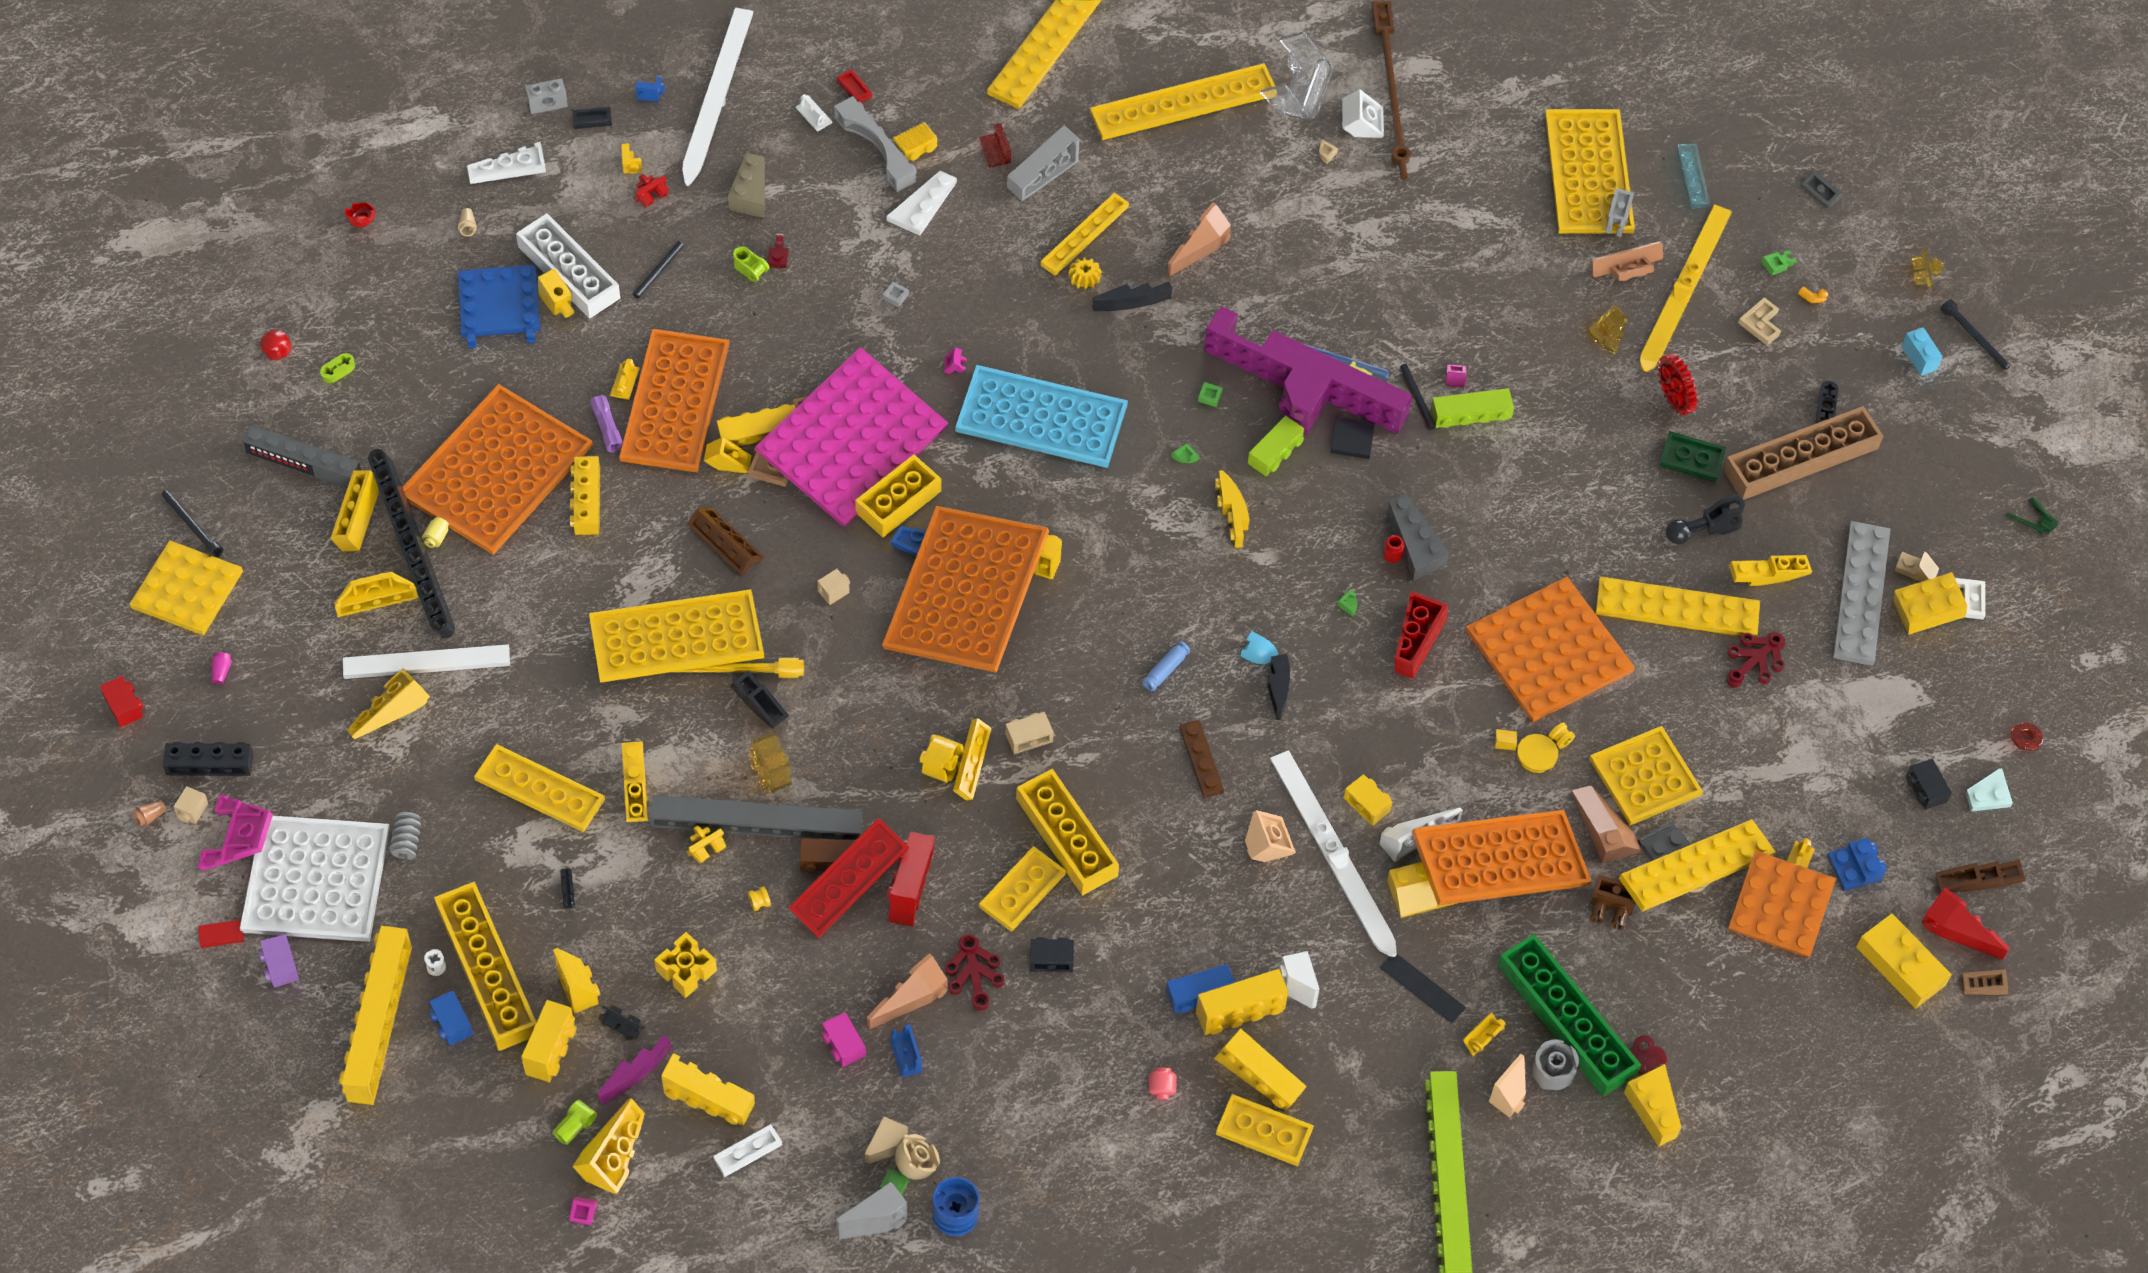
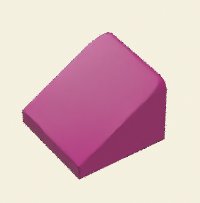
M1448 364L1446 366V385L1465 387L1466 366Z
M575 1197L572 1201L569 1221L591 1225L597 1201Z

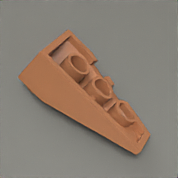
M1212 203L1199 218L1201 223L1195 231L1192 229L1189 232L1186 245L1181 244L1170 259L1167 275L1171 276L1219 249L1223 243L1226 244L1229 241L1231 225L1215 203Z
M1591 785L1572 790L1571 793L1602 863L1641 853L1642 850L1633 831Z
M930 953L909 971L911 976L905 983L899 982L895 986L896 989L893 991L892 997L884 998L867 1016V1027L869 1029L927 1005L936 998L939 999L947 992V978Z

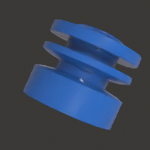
M952 1177L940 1182L935 1188L932 1200V1218L934 1225L942 1233L955 1237L965 1235L972 1231L977 1224L980 1197L978 1189L972 1182L965 1178Z

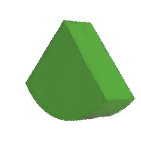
M1187 443L1171 454L1173 459L1181 463H1193L1199 460V455Z
M1350 589L1337 602V606L1352 617L1357 610V599L1355 593Z

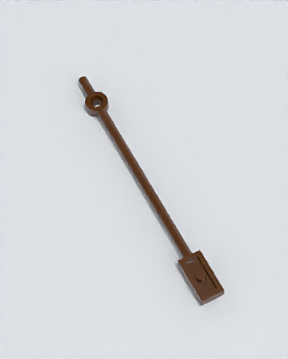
M1372 1L1375 34L1382 35L1396 147L1392 151L1391 158L1394 163L1399 165L1400 179L1406 180L1408 178L1406 164L1410 161L1411 151L1404 146L1389 39V34H1394L1391 1Z

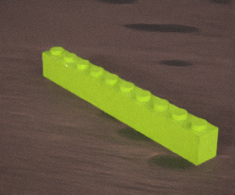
M1430 1071L1429 1078L1425 1079V1093H1429V1099L1426 1100V1111L1430 1113L1431 1120H1428V1133H1432V1140L1429 1141V1152L1433 1153L1434 1161H1431V1174H1435V1181L1432 1182V1192L1437 1197V1202H1434V1215H1438L1435 1233L1436 1236H1440V1244H1437V1257H1441L1442 1263L1438 1267V1273H1472L1456 1071Z

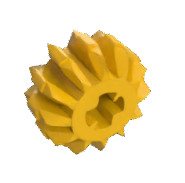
M1084 257L1082 261L1077 259L1075 263L1071 264L1069 278L1072 285L1076 284L1078 289L1084 287L1086 291L1087 287L1093 289L1095 284H1099L1101 269L1098 263H1094L1093 259L1088 261Z

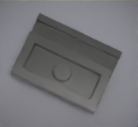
M1674 821L1642 836L1638 840L1639 845H1642L1644 852L1651 861L1690 845L1681 830L1675 826Z

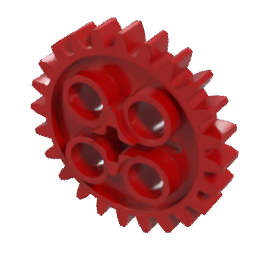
M1675 353L1659 358L1660 361L1657 362L1659 365L1657 367L1659 371L1657 376L1660 378L1658 382L1661 384V390L1665 393L1664 398H1668V404L1671 403L1672 409H1675L1676 413H1680V415L1685 416L1696 411L1695 408L1698 407L1696 402H1699L1696 397L1698 393L1695 391L1697 386L1694 384L1695 379L1691 376V371L1687 370V364L1684 365L1683 359H1680L1679 355L1675 356Z

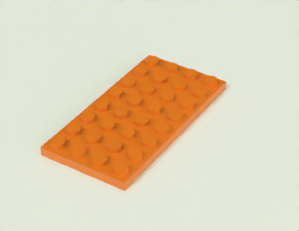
M652 329L619 456L621 462L698 473L729 349V340Z
M1564 810L1420 827L1412 830L1414 842L1438 906L1589 886L1592 882Z

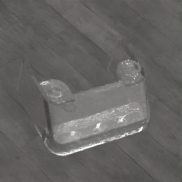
M1303 31L1280 38L1281 43L1290 52L1287 65L1294 73L1289 88L1286 84H1281L1263 89L1260 93L1276 112L1308 121L1315 119L1318 115L1333 69L1328 59Z

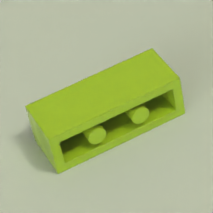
M1285 416L1249 452L1248 464L1265 476L1271 471H1276L1280 462L1283 459L1286 460L1292 450L1302 444L1304 428Z

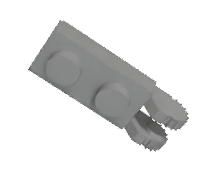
M1615 189L1607 220V234H1610L1612 231V223L1620 224L1617 236H1622L1633 200V192Z

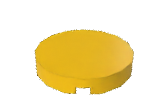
M1532 734L1520 741L1517 747V759L1524 769L1533 773H1543L1554 767L1558 759V749L1549 737L1541 734Z

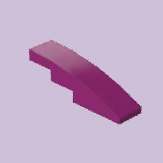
M663 1035L651 1051L642 1048L631 1064L623 1060L597 1093L599 1103L603 1105L641 1081L671 1050L670 1039Z

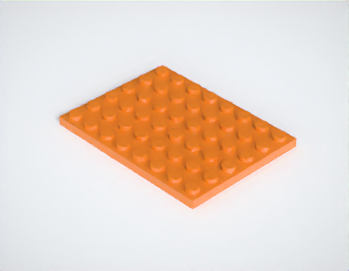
M498 384L406 482L403 490L410 504L433 518L440 517L446 520L450 529L494 555L571 470V465H574V457H583L593 446V441Z
M936 506L883 641V648L997 673L1047 539L1048 527Z

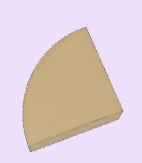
M1322 140L1319 147V156L1324 163L1328 164L1338 153V148Z

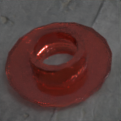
M2021 722L2012 729L2011 739L2018 748L2025 751H2034L2042 745L2043 734L2036 725ZM2022 734L2029 735L2032 740L2027 741L2023 739Z

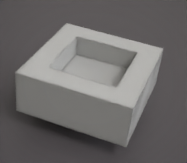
M892 282L883 293L882 298L900 307L908 297L909 290Z

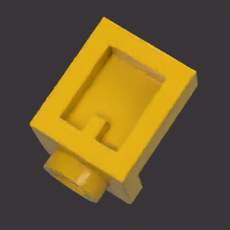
M622 144L624 174L642 173L641 158H634V151H630L629 144Z

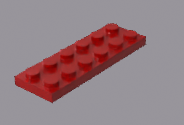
M878 818L788 909L819 939L909 849V846Z

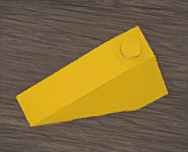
M402 668L383 686L386 689L383 694L372 699L371 708L362 711L347 731L354 739L359 738L415 711L417 708H421L426 704L430 696Z
M632 1098L625 1102L585 1147L572 1166L586 1182L613 1194L618 1193L628 1177L629 1169L627 1167L629 1159L633 1158L634 1155L632 1148L635 1138L639 1136L645 1115Z

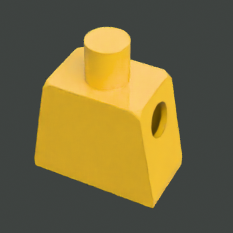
M554 268L539 276V297L554 315L562 313L565 318L571 316L574 313L571 307L572 295L556 269Z

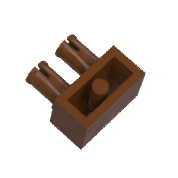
M1598 875L1590 904L1594 905L1590 920L1595 923L1598 915L1597 924H1601L1604 921L1606 909L1615 912L1610 924L1611 927L1615 929L1617 922H1619L1617 930L1624 929L1627 915L1631 916L1635 901L1621 881Z

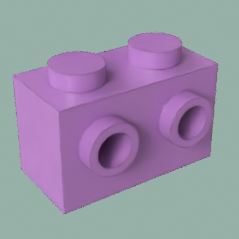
M286 934L260 941L262 949L258 951L262 963H267L268 968L264 969L267 981L272 980L274 988L298 981L299 976Z

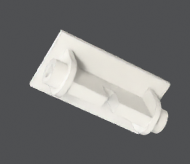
M802 95L800 97L801 104L797 105L796 109L817 132L833 123L810 96Z

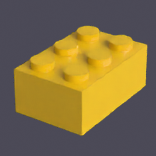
M1952 572L1894 591L1893 603L1908 635L1966 617L1968 605Z
M549 1000L546 1001L522 1054L525 1075L550 1083L552 1077L558 1074L560 1068L559 1061L561 1057H565L569 1038L574 1037L577 1028L574 1024L575 1017L571 1007Z

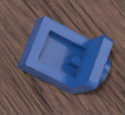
M657 76L656 84L639 81L636 83L637 99L659 102L660 95H664L665 84L662 83L661 76Z

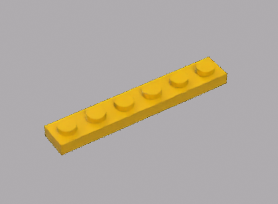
M1113 193L1041 260V266L1056 276L1129 207V202Z

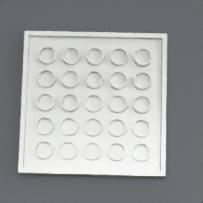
M272 816L263 850L254 855L240 931L253 934H286V936L370 942L390 831L389 824Z

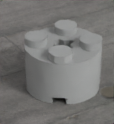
M1549 1040L1544 1042L1537 1050L1532 1063L1534 1079L1544 1090H1561L1572 1083L1579 1064L1578 1054L1572 1046L1564 1044V1041Z

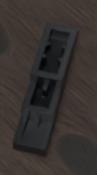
M1169 281L1151 288L1149 283L1133 289L1128 284L1094 296L1092 309L1094 311H1118L1153 305L1171 299L1172 286Z

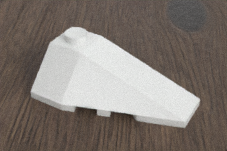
M1459 807L1399 823L1392 828L1388 827L1381 833L1380 846L1394 862H1397L1417 849L1412 836L1414 828L1457 823L1461 819L1463 810Z

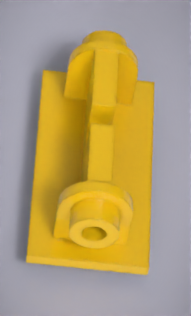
M626 359V361H623V364H620L610 394L611 397L630 399L640 367L634 366L633 360Z
M1807 838L1800 842L1795 841L1787 861L1807 868L1815 850L1810 844L1811 841Z
M1491 1012L1463 1039L1473 1057L1478 1052H1482L1491 1039L1505 1029L1506 1023L1504 1020H1497Z

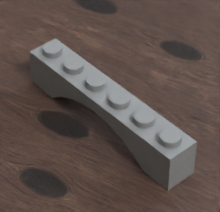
M852 96L834 106V118L844 130L865 137L880 150L886 162V180L896 192L916 182L917 171L915 166L906 160L904 153L899 151L894 141L885 135L881 126L878 127L872 115L864 110L861 102H857Z

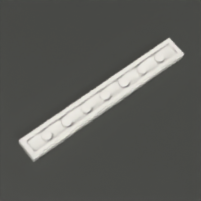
M508 644L343 658L344 679L396 675L402 668L409 674L510 666V648Z

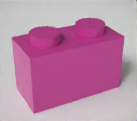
M846 1012L822 1023L823 1032H821V1037L825 1044H830L834 1060L836 1062L839 1061L842 1067L866 1056V1047Z

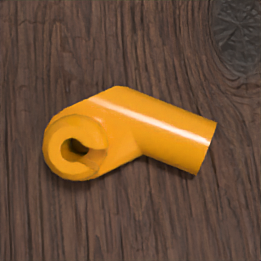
M1802 287L1798 295L1809 303H1823L1827 300L1828 292L1821 289L1818 293H1812L1807 288Z

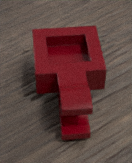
M776 234L775 247H769L767 263L769 267L787 269L789 250L784 248V234Z

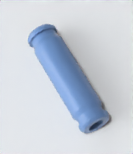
M1181 641L1177 642L1176 646L1142 680L1144 687L1149 691H1155L1157 686L1190 653L1188 645Z

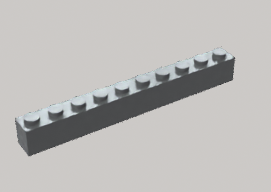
M660 794L653 795L650 824L651 827L693 830L694 827L699 826L701 830L708 827L711 832L722 829L723 833L785 838L857 840L862 835L863 811L856 809L841 810L834 807L817 808L812 805L802 807L793 804L777 805L771 802L754 803L748 800L743 802L730 799L712 800L708 797L701 799L689 796L674 797Z

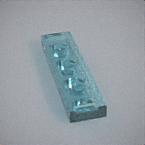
M1680 144L1677 147L1690 209L1709 208L1710 200L1697 144Z

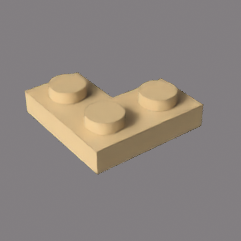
M1765 297L1745 313L1738 322L1766 346L1772 343L1781 333V330L1769 322L1778 313L1779 308Z

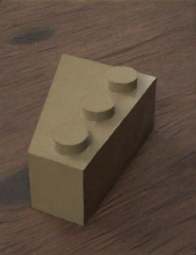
M746 152L728 195L729 210L765 219V158L763 156Z

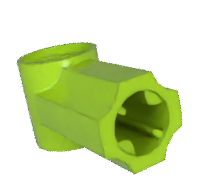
M577 1100L568 1110L567 1116L552 1131L553 1135L561 1143L568 1145L583 1128H588L594 1122L597 1113L581 1100Z

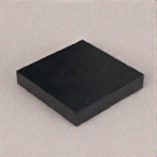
M1336 417L1331 453L1370 459L1375 423Z

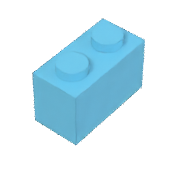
M1922 327L1906 333L1901 347L1920 376L1937 370L1943 356L1925 329Z

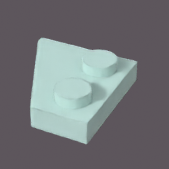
M2002 768L1967 789L1965 793L1971 812L2007 808L2013 804Z

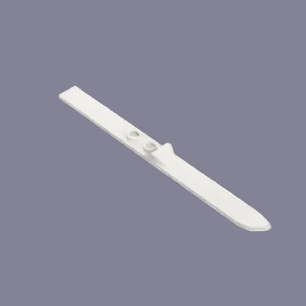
M735 8L683 161L682 170L687 186H690L703 166L722 106H725V97L753 15L751 10Z
M1288 750L1271 757L1270 761L1371 941L1380 952L1395 957L1397 955L1396 942L1391 930L1350 860L1347 847L1344 848L1291 753Z

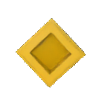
M1496 729L1495 749L1515 751L1517 731Z

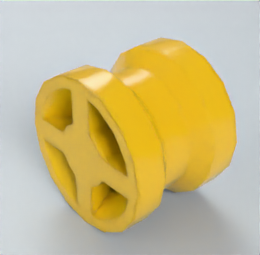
M1561 723L1549 733V737L1557 742L1559 749H1562L1573 741L1575 734L1567 730L1565 723Z
M764 886L760 887L758 891H748L749 901L754 912L758 911L760 907L764 906L767 908L771 906L767 890Z

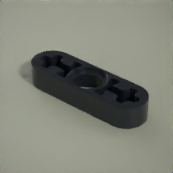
M1825 381L1821 384L1815 424L1822 422L1824 416H1828L1827 420L1836 416L1838 386L1833 381ZM1827 389H1830L1831 392L1829 397L1827 396ZM1828 403L1832 406V409H1825L1822 407V404Z

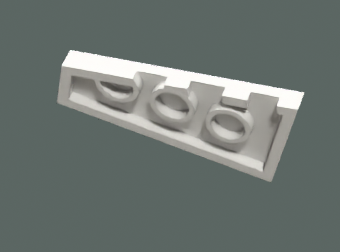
M541 142L534 143V147L528 149L526 147L519 148L518 152L513 154H501L500 157L494 160L488 158L467 165L470 184L546 172Z
M939 171L887 215V221L920 236L957 183V178Z

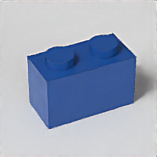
M454 991L429 1001L431 1009L428 1010V1013L433 1022H438L440 1027L437 1028V1031L442 1040H447L449 1046L473 1035L471 1024Z

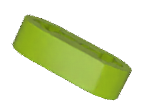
M343 353L323 365L320 369L322 380L328 384L334 383L355 369L354 357L351 354Z

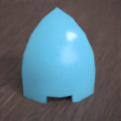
M1251 631L1247 638L1248 644L1242 649L1240 656L1256 664L1270 663L1271 656L1278 655V651L1269 640Z

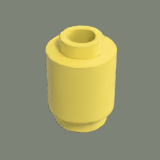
M435 517L434 520H431L422 535L424 544L430 548L439 547L449 531L448 522L440 517Z

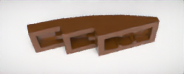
M2020 859L1999 864V861L1979 866L1977 863L1935 873L1941 892L1944 888L1951 892H1964L2001 887L2026 881Z

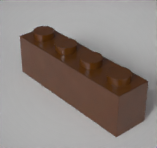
M801 838L800 871L808 873L816 871L825 872L856 840Z

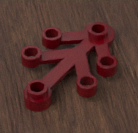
M1777 632L1769 633L1766 637H1753L1750 633L1742 635L1740 642L1743 646L1764 645L1761 649H1740L1737 645H1730L1727 655L1732 659L1751 657L1738 670H1731L1728 673L1726 682L1733 688H1738L1742 685L1744 675L1757 663H1759L1758 681L1761 684H1768L1771 679V673L1768 671L1767 654L1771 651L1773 657L1771 669L1774 672H1781L1785 665L1781 659L1780 650L1784 648L1786 641L1783 635Z
M966 934L958 942L959 951L945 965L946 974L954 976L958 972V965L967 956V965L958 977L950 982L949 991L953 995L960 994L962 985L971 975L974 990L972 1006L978 1011H983L989 1006V996L983 992L979 974L991 980V984L995 988H1000L1004 985V976L993 972L977 962L975 954L985 959L991 969H996L1000 966V957L980 947L979 940L974 935ZM966 944H971L972 947H971V948H967V947H965V945H966ZM992 959H995V960H997L998 962L995 963V964H993V963H991L990 961H991ZM953 966L955 970L950 971L948 967ZM996 978H999V979H1001L1002 981L999 982V983H996L994 980H995ZM957 985L959 989L954 990L952 986ZM983 1001L985 1004L978 1005L977 1002Z

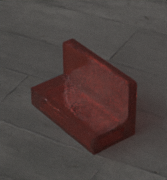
M994 124V134L980 137V143L990 168L1011 163V149L1002 124Z

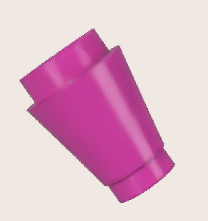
M216 652L211 658L212 683H224L232 663L229 654Z

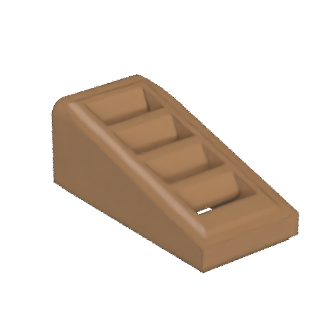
M2006 969L1962 973L1965 994H2008ZM1969 979H1974V988H1970ZM1978 979H1982L1983 987H1979ZM1987 979H1991L1992 986L1987 985ZM1996 980H2000V985L1996 986Z

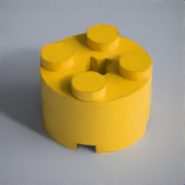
M933 734L929 740L927 751H923L920 756V762L923 763L922 773L946 783L952 781L959 770L960 762L957 761L959 755H963V745Z

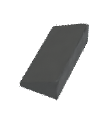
M1814 170L1801 183L1804 188L1827 207H1831L1843 197L1840 191Z

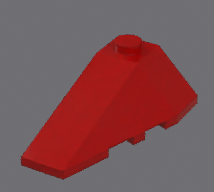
M1944 888L1925 914L1921 924L1928 931L1934 932L1940 937L2003 960L2010 947L1993 930L1986 929L1980 922L1982 919L1978 915L1973 916L1966 909L1968 905L1947 888Z

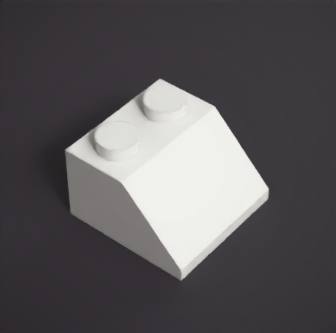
M1360 89L1342 98V126L1345 131L1354 137H1384L1383 107Z
M1308 951L1283 956L1279 970L1287 986L1288 996L1311 1009L1316 1008L1319 986Z

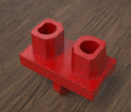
M641 174L639 176L640 182L636 184L639 190L635 191L636 196L633 199L636 203L640 201L647 208L655 201L651 196L652 193L656 192L660 199L666 197L669 194L665 184L667 181L666 177L663 175L654 180L653 175L647 177L645 174Z

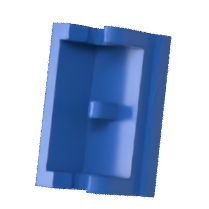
M904 1025L903 1031L897 1033L896 1029L892 1030L889 1040L901 1078L921 1073L922 1060L911 1025Z

